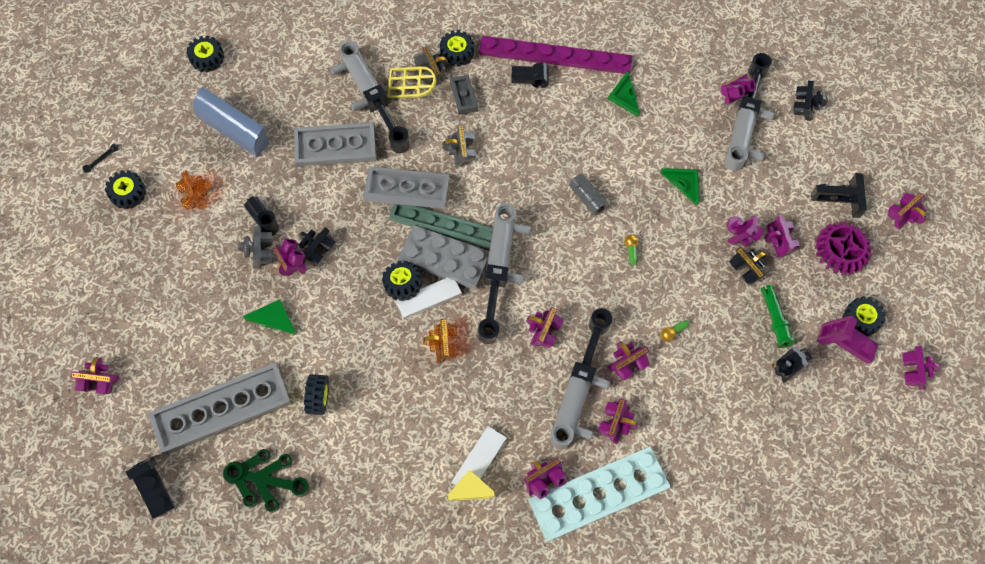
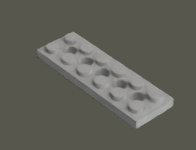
M275 362L148 412L160 451L165 455L292 403ZM260 387H268L269 390L265 396L257 395V390ZM239 395H247L246 403L242 405L236 404L237 397ZM219 403L226 404V409L222 413L215 412V407ZM197 412H204L205 417L202 421L195 422L193 420ZM176 420H182V428L177 431L172 430V424Z

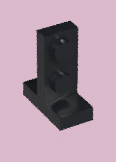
M855 173L849 181V186L816 185L811 192V201L851 203L852 218H861L867 210L864 174Z
M154 456L131 466L125 471L129 480H134L152 519L175 508L155 467L157 463Z

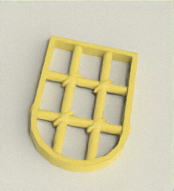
M428 67L390 68L387 98H418L427 96L435 88L436 76ZM419 70L418 76L407 75V71ZM422 70H427L431 72L432 75H424L422 74ZM404 71V76L393 77V72ZM421 78H433L432 85H422ZM406 79H417L418 85L407 86ZM392 80H402L403 85L392 87ZM420 88H429V90L420 94ZM405 89H416L417 94L405 95ZM391 90H401L402 94L391 95Z

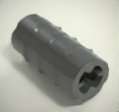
M583 174L577 175L570 181L569 186L574 191V194H577L587 206V209L594 215H598L605 210L608 205L607 201Z

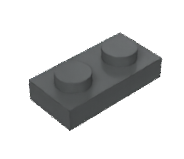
M469 75L450 78V86L458 114L478 111Z

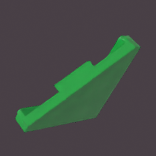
M626 72L608 96V100L638 117L640 110L638 109L637 98L631 83L630 73Z
M661 168L660 173L695 205H699L698 169Z
M280 299L243 316L247 322L250 321L276 331L279 330L293 336L296 335Z

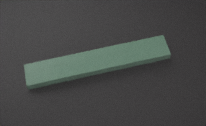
M394 204L390 213L389 221L410 227L415 225L455 240L490 249L492 227L419 206Z

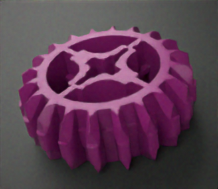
M836 221L833 225L829 224L820 231L816 238L814 249L818 250L816 257H822L820 263L826 262V269L832 267L833 274L840 270L841 276L845 275L846 272L851 275L854 272L861 271L871 259V251L873 247L869 246L871 240L866 239L867 233L860 232L861 227L854 228V223L848 226L846 221L841 224ZM847 257V258H850V259H851V258L853 257V258H855V259H853V260H846V259H844V258Z

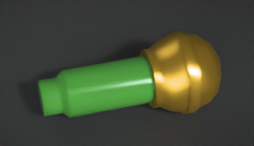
M632 234L625 237L624 244L628 248L629 262L631 266L637 265L636 247L639 241Z
M685 320L673 327L663 328L660 334L661 338L666 342L672 341L676 334L689 326V322Z

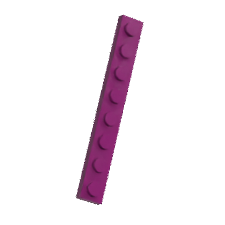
M482 36L479 55L620 74L630 73L632 65V55Z

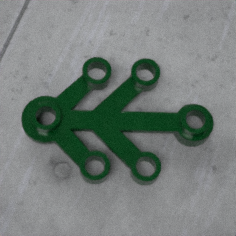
M266 449L259 450L257 455L243 463L233 461L227 464L223 471L224 479L230 484H236L243 497V504L248 508L254 507L258 499L253 493H250L245 480L254 482L265 502V509L270 513L276 512L280 505L273 498L266 485L291 490L297 497L307 495L310 490V485L305 478L297 477L291 481L270 476L282 468L287 469L292 465L293 460L288 454H282L278 460L256 473L248 470L259 463L265 464L270 461L271 454ZM262 453L268 454L265 460L260 459ZM283 458H289V463L283 465L281 461ZM235 469L239 470L238 476L232 477V471ZM300 484L305 486L302 492L297 491V486ZM248 497H254L252 504L246 503ZM270 502H276L274 509L268 508Z

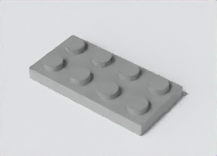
M374 122L294 128L296 167L376 161Z
M370 167L363 201L445 209L450 174Z
M414 225L398 257V261L402 263L408 261L409 264L413 263L415 267L417 266L418 270L444 279L449 278L458 284L476 290L488 263L489 251Z

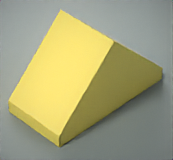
M469 470L448 494V501L493 499L495 495L489 486Z

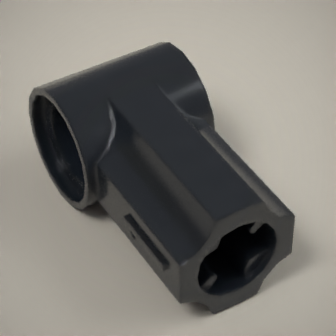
M535 63L533 66H512L511 83L532 84L535 88H538V86L546 88L549 85V66L545 63Z
M252 196L247 199L244 208L256 224L260 226V230L272 232V236L275 235L279 230V225L274 213L267 208L259 196Z

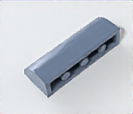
M202 87L198 91L193 103L196 117L255 157L267 147L269 140L263 126L206 88Z

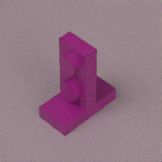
M852 316L823 323L817 338L818 343L822 345L835 343L865 363L873 362L878 343L855 329L857 319Z

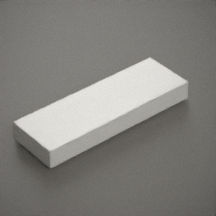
M446 278L421 288L419 293L416 292L414 298L410 296V300L403 298V301H399V298H397L395 301L405 320L462 296V293L456 281Z
M487 426L451 483L456 486L469 470L481 479L506 441V437Z

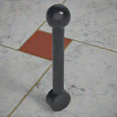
M112 144L110 149L90 165H84L83 171L85 173L91 172V168L111 152L117 151L118 145Z

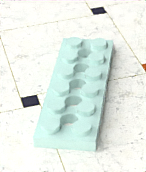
M648 447L566 482L560 488H552L543 499L534 496L529 498L528 501L546 542H549L670 489V485L651 447ZM640 470L644 472L646 480L644 482L636 481L634 478L635 471ZM617 479L623 480L626 484L625 490H616L613 485L614 481ZM602 488L606 494L605 498L602 500L596 499L593 495V490ZM575 497H582L585 500V507L582 509L575 508L572 502ZM554 506L563 507L565 515L561 518L555 517L552 514V508Z

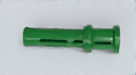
M766 285L767 289L762 287L760 290L773 323L771 330L775 332L778 341L777 347H790L796 343L789 329L791 325L784 318L774 285Z

